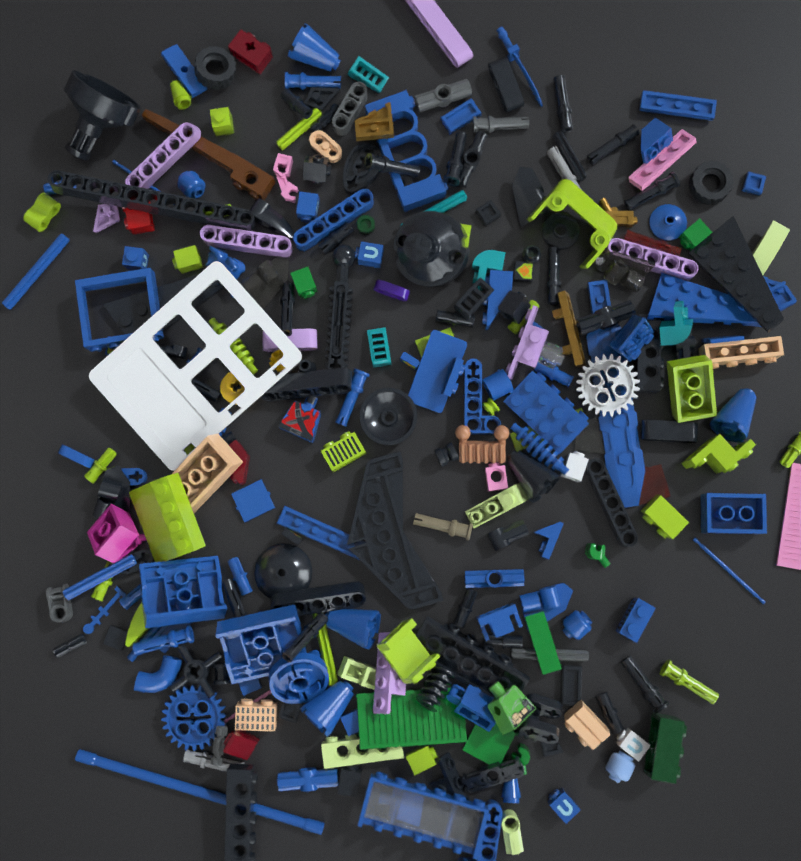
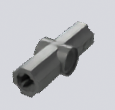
M464 79L449 85L440 84L434 90L414 96L420 113L438 106L447 107L451 102L472 96V90L469 81ZM446 94L447 97L442 98L439 95Z

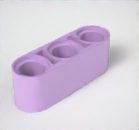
M292 329V335L288 336V338L299 351L317 350L316 329ZM262 331L263 351L274 352L278 350V346Z

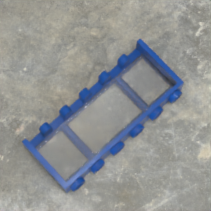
M371 773L358 822L359 827H362V824L374 826V830L379 832L384 829L394 832L393 835L397 837L402 835L413 837V841L421 843L423 840L433 843V846L436 848H441V846L452 848L453 852L461 854V851L470 853L473 859L477 860L489 813V808L485 805L484 801L478 799L469 801L460 794L451 796L446 794L445 790L435 788L433 791L426 789L427 786L421 783L412 785L408 784L407 780L395 777L394 780L387 778L388 775L385 773Z

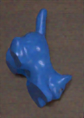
M209 246L211 252L208 253L205 266L215 261L221 262L236 280L241 273L245 272V264L242 261L228 257V254L218 247Z

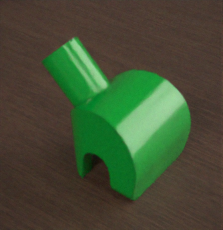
M586 544L585 554L589 559L599 560L604 568L611 564L605 556V545H598L596 550V544Z
M519 743L517 750L520 754L512 752L511 759H515V756L520 758L524 767V775H526V765L530 761V752L525 744Z

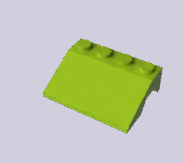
M179 473L162 477L129 492L155 562L168 561L206 546Z

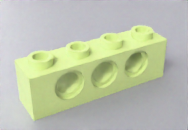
M356 733L350 736L347 734L342 739H337V736L325 738L326 741H323L321 744L324 769L404 758L403 747L386 748L383 750L368 749L366 752H360L357 749L359 736ZM341 745L346 746L348 753L341 755L338 752V747Z

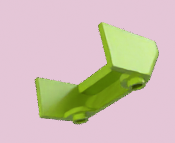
M564 179L556 184L526 220L529 222L534 220L545 206L552 211L558 212L568 205L595 230L590 237V244L594 250L579 266L581 269H588L609 245L617 230V223L571 180Z

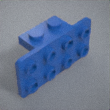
M437 330L431 332L408 393L414 404L438 413L443 411L448 396L451 397V394L456 393L458 388L457 378L462 376L465 369L462 358L467 347L466 341Z

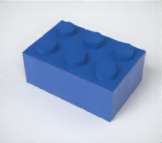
M701 494V533L767 534L766 494Z

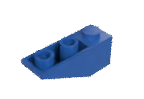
M490 270L489 276L485 277V282L494 289L493 293L483 303V305L487 306L486 313L483 312L482 324H486L485 330L490 328L500 312L498 307L508 292L512 291L513 271Z

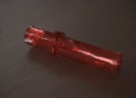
M627 230L624 237L626 241L676 256L680 255L682 249L681 247L667 244L665 240L659 241Z

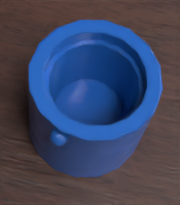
M498 369L497 372L482 379L483 386L493 401L508 393H512L514 390L508 375L503 369Z

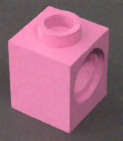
M500 463L488 464L489 467L484 469L487 491L493 492L508 489L505 465L500 466ZM498 472L501 475V480L494 482L491 479V473Z

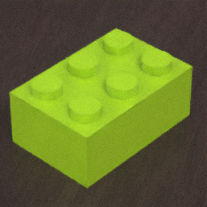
M706 355L667 361L671 410L674 419L680 423L717 416L712 360Z

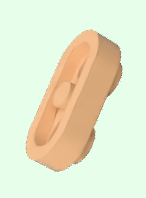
M315 131L310 135V145L318 154L329 158L330 163H336L341 159L342 150L340 145L325 132ZM318 140L323 141L321 144H316ZM335 152L336 155L330 156V153Z

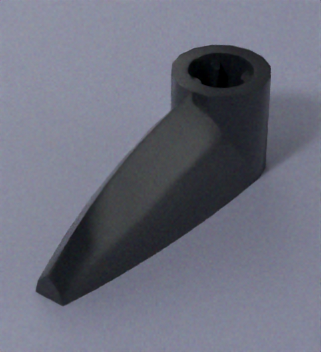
M257 198L250 209L254 215V221L294 241L293 236L295 233L288 222L271 208L267 202Z

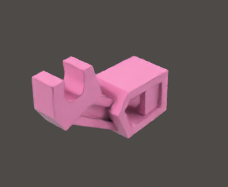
M278 153L273 171L282 191L281 196L286 201L295 203L296 197L290 196V193H298V187L287 182V179L290 178L293 164L292 156ZM279 168H286L285 173L282 174V172L279 171Z

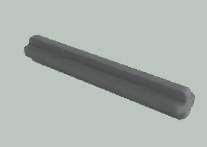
M511 649L512 659L537 660L534 649ZM556 649L559 661L587 662L589 660V652L586 650Z

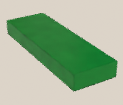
M544 611L524 617L542 675L561 670L562 668Z

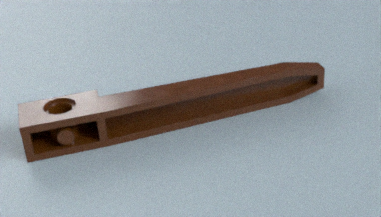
M147 109L142 113L144 120L169 136L180 126ZM188 130L187 136L190 137L192 132ZM200 137L190 148L232 173L230 175L233 182L232 185L240 191L242 189L249 192L248 195L255 200L257 198L265 200L276 184L273 176L203 137ZM250 179H256L255 183L248 184Z

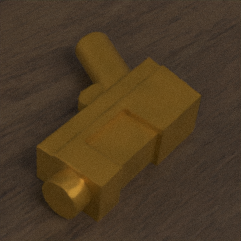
M606 198L599 201L603 210L616 221L617 226L633 227L634 224H637V217H634L633 211H617V207H610Z

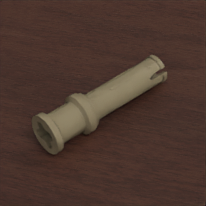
M418 513L415 514V518L422 519V521L414 520L413 525L448 532L451 537L455 535L464 537L467 541L470 540L473 527L471 523L467 525L459 523L455 519L450 522Z

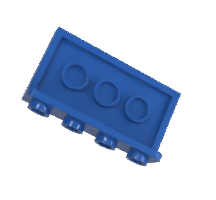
M532 371L503 402L539 436L548 441V444L555 451L561 454L589 425L587 422L589 418L582 411L576 412L573 409L575 405L567 397L562 399L559 396L561 392L553 384L551 386L545 383L547 379L539 371L537 373Z

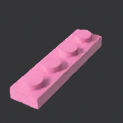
M681 129L673 137V141L668 147H665L654 159L650 160L647 164L641 165L628 177L629 182L643 191L696 143V138Z

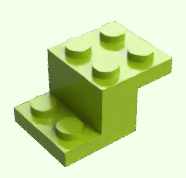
M719 434L709 438L686 458L682 465L688 469L690 467H700L706 462L716 474L730 472L739 465L737 461L742 458L745 459L753 453L752 448L756 444L749 439L732 448L722 435Z

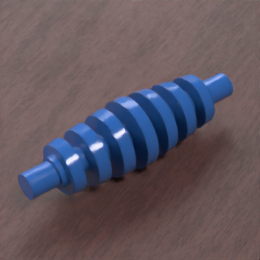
M516 423L512 425L510 429L516 433V439L518 441L523 439L521 445L525 447L529 444L526 449L528 453L535 449L531 455L533 458L540 454L539 462H543L546 459L547 461L544 465L548 467L552 464L551 470H559L563 475L568 473L570 469L564 465V459L562 457L557 459L559 453L555 451L551 454L554 449L551 445L545 449L548 441L544 440L539 444L542 439L541 436L538 435L534 439L533 437L536 433L531 431L528 434L529 428H521Z

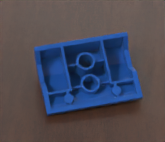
M218 556L139 564L145 628L225 618L227 605L223 599L222 575Z
M295 604L217 622L216 638L221 641L225 665L232 684L269 676L272 666L283 658L282 653L302 632ZM304 647L300 651V653H307L306 647Z

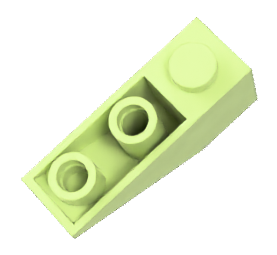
M518 483L465 511L470 523L473 524V528H476L529 499Z

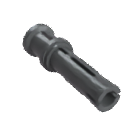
M488 116V118L472 117L473 134H476L477 131L492 133L494 130L529 128L528 116L494 118L492 116Z

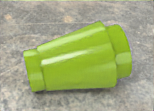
M175 80L171 82L170 87L174 105L179 109L188 108L191 105V96L180 81Z

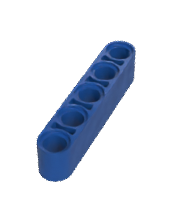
M368 189L359 190L296 231L293 236L296 248L300 251L309 250L329 237L330 233L336 232L346 222L350 223L369 211L374 205L372 192ZM363 197L370 199L366 203L360 201ZM348 207L354 208V211L351 213L345 212V209ZM333 217L339 219L336 223L329 222ZM317 227L323 228L321 233L313 232ZM300 238H307V241L305 243H298V240Z

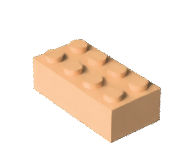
M219 434L207 436L172 474L179 473L193 513H195L243 461Z

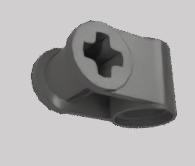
M63 584L62 587L57 588L47 587L46 589L49 615L55 622H67L73 616L71 599L67 600L63 595V590L69 587L68 584ZM61 608L65 612L63 618H60L58 616V612Z

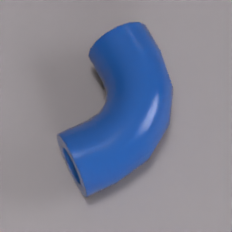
M165 655L157 672L146 673L139 671L134 690L144 693H157L167 689L176 680L181 668L182 659Z

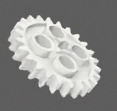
M603 354L602 360H599L596 356L595 363L589 360L588 364L590 367L583 366L582 369L585 373L578 374L582 378V380L576 381L577 384L582 386L576 389L578 392H582L578 398H585L582 405L589 404L588 411H591L593 408L596 409L595 415L599 411H602L603 417H605L606 412H609L610 416L613 417L614 411L621 415V408L627 411L628 407L626 404L633 405L634 403L631 398L637 399L638 397L634 393V391L640 390L639 387L635 386L640 380L634 379L638 373H631L634 366L627 367L628 360L621 363V356L616 360L613 359V354L610 355L609 359H606L605 354ZM612 368L619 372V375L615 378H611L607 373ZM600 370L604 371L608 383L613 384L611 386V391L615 396L616 401H612L608 389L603 388V386H605V381L600 373ZM592 376H598L601 382L598 385H592L589 380ZM616 387H625L626 393L622 396L616 394ZM604 393L608 396V401L600 403L597 400V396Z

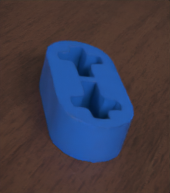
M63 444L58 451L59 454L88 468H91L95 461L93 458Z
M121 468L129 479L130 486H141L146 483L148 477L144 470L140 468ZM137 472H139L142 478L137 482L136 479H130V476H136Z

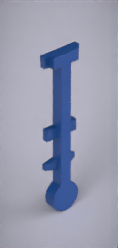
M117 586L115 590L118 593L104 608L102 606L98 608L101 612L96 617L91 616L93 621L90 624L84 625V633H92L95 624H101L99 620L102 616L105 615L107 617L109 615L107 611L120 596L124 597L127 595L121 588Z

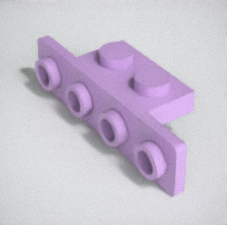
M533 305L532 309H528L525 320H528L527 324L521 328L519 333L520 343L515 345L512 356H514L513 362L509 363L506 368V374H508L510 380L513 379L519 362L536 368L549 331L533 326L538 312L537 306Z
M391 632L379 633L378 644ZM378 649L373 713L390 714L391 694L405 696L406 684L403 683Z

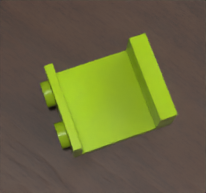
M413 619L402 621L376 645L404 684L419 682L423 678L422 674L425 671L431 670L436 665L435 661L440 657L439 654L430 655L413 633L412 629L417 625Z

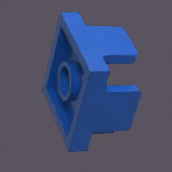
M510 603L476 616L485 641L489 640L484 626L486 624H489L495 637H500L514 631L509 617L511 614H513L517 627H523L515 604Z

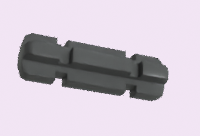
M223 725L216 727L215 734L217 736L214 738L212 751L214 756L212 755L211 764L213 766H221L223 763L222 755H224L223 751L225 749L223 743L228 732V727Z

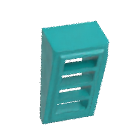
M358 56L347 74L352 79L364 83L365 86L377 93H380L389 79L388 76L360 56ZM358 67L362 68L360 73L356 71ZM365 70L368 71L366 77L363 76ZM372 74L375 75V77L373 78V80L370 81V80H369L370 76H371ZM378 78L382 79V80L380 81V83L378 84V86H377V85L375 84V82L377 81V79H378Z
M386 327L367 330L372 366L392 365ZM383 333V337L372 338L374 334ZM384 341V344L373 345V342ZM385 348V351L374 352V349ZM386 355L387 358L375 359V356Z

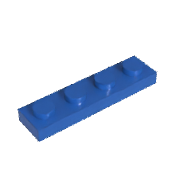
M643 90L639 111L713 121L717 100Z

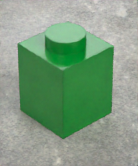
M698 219L679 236L680 243L691 252L710 236L712 231L701 219Z
M309 267L291 272L300 298H310L315 295L314 293L318 292Z

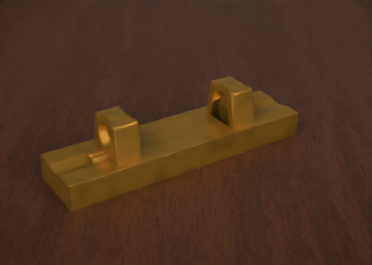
M566 291L558 292L561 308L553 310L552 313L555 319L564 317L570 345L561 347L562 354H573L575 366L579 368L587 366L569 293Z

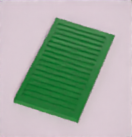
M447 688L448 692L441 691L445 698L437 699L441 703L440 706H433L437 712L427 710L417 701L416 696L421 694L420 690L406 691L405 696L391 694L390 714L373 713L374 693L356 694L360 750L467 742L465 718L454 712L457 705L447 700V695L451 688Z

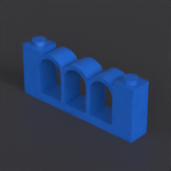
M407 90L366 104L365 112L368 115L369 112L373 110L378 111L384 108L386 103L391 102L392 121L408 119L413 124L411 130L394 136V138L376 139L382 156H387L389 160L394 161L390 151L391 148L408 142H417L423 150L418 155L399 162L411 165H425L432 171L428 178L405 187L400 174L389 172L403 211L406 212L445 198L446 190H448L447 183L443 182L440 174L436 175V164L432 158L427 156V141L421 133L417 132L418 119L413 112L415 102L412 95L409 96Z

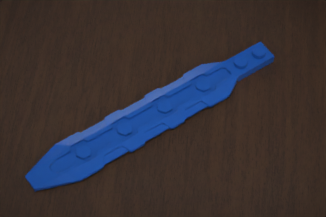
M607 280L588 282L591 313L593 314L596 310L603 307L611 306ZM618 323L610 328L598 329L587 334L588 353L591 356L592 363H595L596 356L599 360H602L603 354H605L606 359H609L610 355L613 354L614 360L621 356L609 346L622 329ZM621 356L620 362L623 363L626 359ZM614 368L607 372L611 378L619 375V372ZM600 370V373L605 381V386H603V388H607L610 393L612 401H616L615 396L611 391V386L613 384L608 383L604 371ZM594 376L593 385H598L601 380L598 376ZM618 386L615 392L622 396L626 393V389L623 386ZM601 393L597 396V400L600 403H605L608 401V396ZM627 403L628 410L626 411L621 408V415L614 411L613 417L610 416L609 412H606L605 417H603L602 411H599L598 420L603 436L604 460L607 471L624 507L639 506L645 465L638 437L637 413L634 411V404L630 405Z

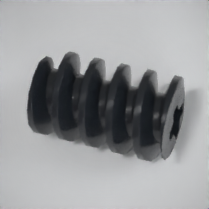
M434 666L431 669L432 673L427 676L428 680L424 681V687L420 688L421 694H417L416 699L427 710L437 712L433 706L441 705L437 700L438 698H445L441 691L448 692L445 684L451 686L452 682L448 678L455 679L456 676L445 668Z

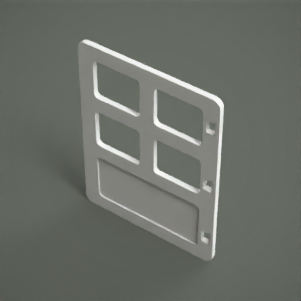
M215 261L89 373V379L170 470L175 471L193 452L191 451L187 455L183 451L188 445L192 443L193 446L197 447L207 436L222 432L301 361L302 354L221 262ZM216 280L222 283L245 310V313L220 335L210 327L191 304L195 298ZM176 315H181L206 343V348L182 369H179L153 340V336ZM253 324H258L283 352V357L260 378H256L230 349V345ZM215 358H219L245 388L244 392L221 412H217L191 382ZM279 364H282L285 369L276 376L273 370ZM235 404L241 407L232 416L228 411Z

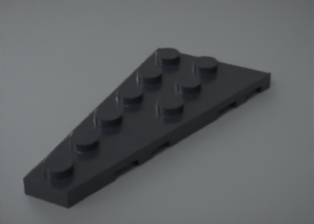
M734 216L689 252L690 257L768 333L784 321V317Z
M198 275L157 287L160 309ZM214 281L192 301V306L196 309L225 287L220 281ZM148 290L103 304L124 335L134 333L151 318ZM176 315L163 327V332L182 319V316Z

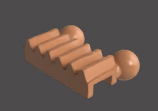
M465 425L457 427L455 435L459 439V462H492L494 464L496 462L500 464L506 462V439L509 436V429L506 426L499 425L495 428L494 436L498 441H467L471 434L469 427Z

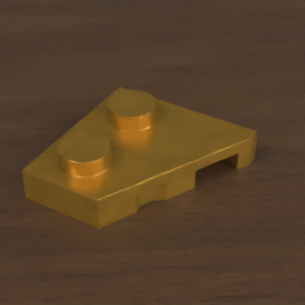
M391 102L386 103L384 108L378 111L373 110L367 116H362L355 120L356 141L394 138Z

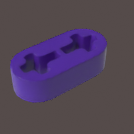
M376 280L373 288L378 293L400 301H407L410 294L409 290L383 280Z

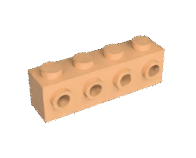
M781 336L704 344L698 349L699 356L706 355L712 360L713 369L719 368V365L736 367L738 363L754 365L757 364V361L773 363L784 355Z

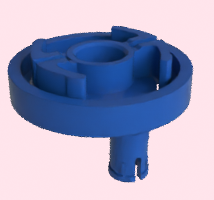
M312 650L309 653H299L291 663L284 660V658L278 660L272 666L268 676L272 695L285 703L301 704L309 702L324 692L329 682V674L325 662L320 657V652ZM298 678H304V680H302V681H298V682H295V681H294V680H296V679H298Z

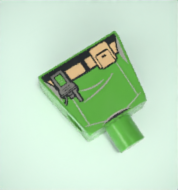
M499 681L489 687L495 698L488 704V709L503 735L515 730L536 709L515 685L504 689Z

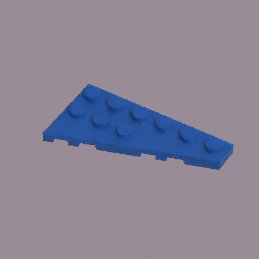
M661 273L647 317L650 320H654L655 317L671 321L675 319V302L684 301V307L688 308V319H693L695 323L713 324L715 321L723 322L725 325L741 323L743 326L762 327L729 294Z

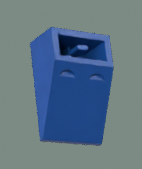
M633 314L609 346L631 362L632 359L638 358L643 345H647L652 340L654 331L644 317Z

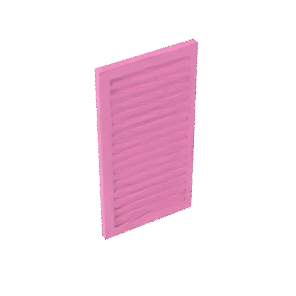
M792 463L776 565L801 570V464Z

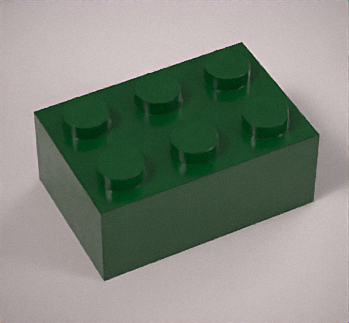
M652 712L647 742L651 746L646 751L643 772L650 779L676 784L677 779L680 778L681 767L679 766V760L684 754L682 739L686 737L687 733L685 722L675 716Z

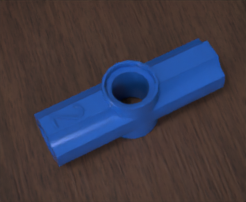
M524 569L465 571V588L524 586ZM492 573L499 575V582L497 584H492L489 581V576Z
M309 767L299 769V771L279 772L277 779L279 791L300 790L307 792L317 790L318 788L339 786L338 768L316 769Z

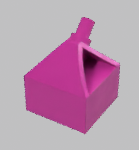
M113 504L109 505L87 531L95 555L112 563L118 562L132 552L138 544L146 541L145 534L138 533L130 513Z

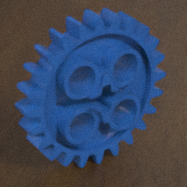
M195 684L191 685L190 690L187 686L183 687V692L180 689L176 690L177 696L170 695L172 702H165L168 709L162 710L167 715L161 719V721L167 722L162 728L169 729L166 737L172 735L171 743L177 740L179 741L177 747L179 748L185 744V750H188L190 745H192L193 751L197 750L198 745L201 749H204L205 742L209 746L212 745L211 738L214 740L215 736H217L215 734L216 727L226 725V722L221 720V718L227 716V714L221 713L225 706H219L222 698L216 700L217 692H215V695L208 699L202 687L199 686L198 690H196ZM200 702H205L208 705L206 712L201 711L199 707ZM181 703L187 704V713H183L180 710ZM193 713L194 716L211 715V718H198L195 722L193 718L177 720L178 716L189 717ZM201 722L208 724L209 729L207 732L200 729ZM181 723L188 725V733L182 732L180 728Z

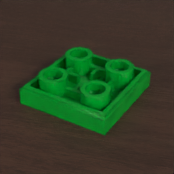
M475 724L462 750L487 764L501 763L515 736V732L511 731L503 735L497 724L489 732Z

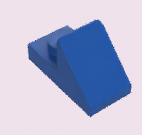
M557 522L533 532L547 539L546 542L542 541L540 545V557L547 560L550 559L564 523Z

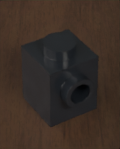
M320 154L307 155L304 161L303 180H309L317 184L326 182L327 177L331 176L332 165H329V158Z

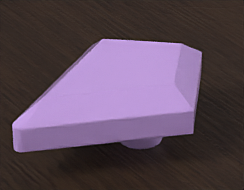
M109 204L98 205L93 230L95 233L120 221L118 206Z

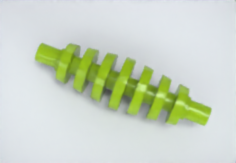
M211 318L208 321L218 335L227 329L224 323H218L215 318ZM238 338L230 345V349L254 375L258 371L253 365L254 358L252 356L249 357L250 352L246 350L245 344H242L243 341Z

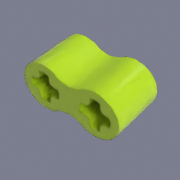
M42 193L37 197L34 205L27 210L23 220L37 231L42 232L47 228L50 220L59 212L61 204L46 193Z

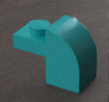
M487 250L478 254L473 261L471 269L479 271L474 273L473 283L480 277L485 281L486 273H490V270L502 271L506 252Z
M684 301L675 302V320L661 322L659 327L661 346L679 344L690 335L693 319H688V308L684 307Z

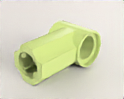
M507 809L502 812L501 821L506 854L515 855L524 851L520 822L517 814L513 810ZM508 818L515 819L511 825L505 824V821Z

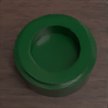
M363 215L358 218L356 225L359 233L369 235L375 230V221L371 216Z

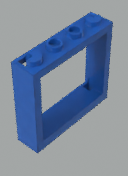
M151 268L75 280L84 348L91 352H101L103 348L116 349L133 334L92 340L86 291L147 282L152 317L160 310L155 272ZM163 328L153 336L154 341L164 338Z

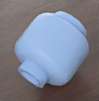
M622 751L612 753L605 767L610 773L609 778L618 783L621 780L628 781L636 767L633 762L634 758Z

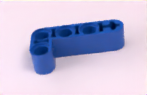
M473 358L466 362L464 369V425L468 427L467 423L469 421H475L478 424L476 430L470 429V435H494V430L488 429L487 422L494 421L499 426L501 421L496 416H482V364L479 360ZM471 365H474L476 368L473 378H471V369H468ZM470 383L478 386L476 392H471L468 389ZM475 402L478 405V409L476 411L469 410L468 403Z
M490 799L485 802L489 810H492V807L496 808V811L493 813V820H491L489 811L485 829L493 827L495 832L492 835L483 833L477 860L469 857H460L456 861H496L503 815L502 808L497 800ZM484 848H491L492 852L490 855L485 856L481 853Z

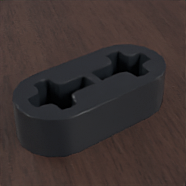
M143 549L133 553L132 555L137 562L136 565L130 567V570L126 569L121 573L132 574L139 571V564L147 563L146 561H138V559L144 557V553L150 555L148 563L155 562L151 550Z

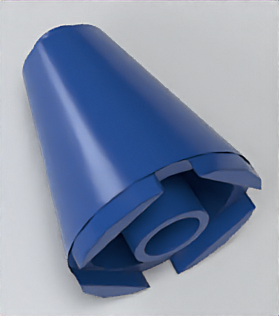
M304 23V27H301L292 43L293 50H289L287 55L293 60L330 72L332 69L336 70L341 62L338 59L339 54L306 23Z
M751 389L738 390L717 413V416L712 418L710 427L715 434L719 435L721 433L725 435V440L734 443H742L744 439L746 440L757 399Z
M342 609L326 613L328 618L326 626L364 649L369 650L372 648L376 640L373 637L375 633H378L381 622L379 611Z
M338 681L304 704L300 711L302 713L305 712L309 721L322 733L326 730L325 736L328 737L353 697L352 690L354 688L347 681Z

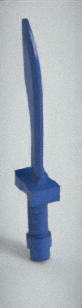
M503 27L498 28L496 31L508 51V60L510 62L514 60L517 62L531 91L542 107L539 93L519 59L520 48L517 44L513 46L508 33Z

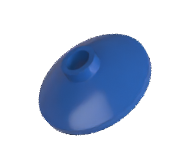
M665 204L657 207L652 212L649 226L657 238L664 241H673L678 239L686 230L687 218L679 207ZM667 218H671L673 223H668Z

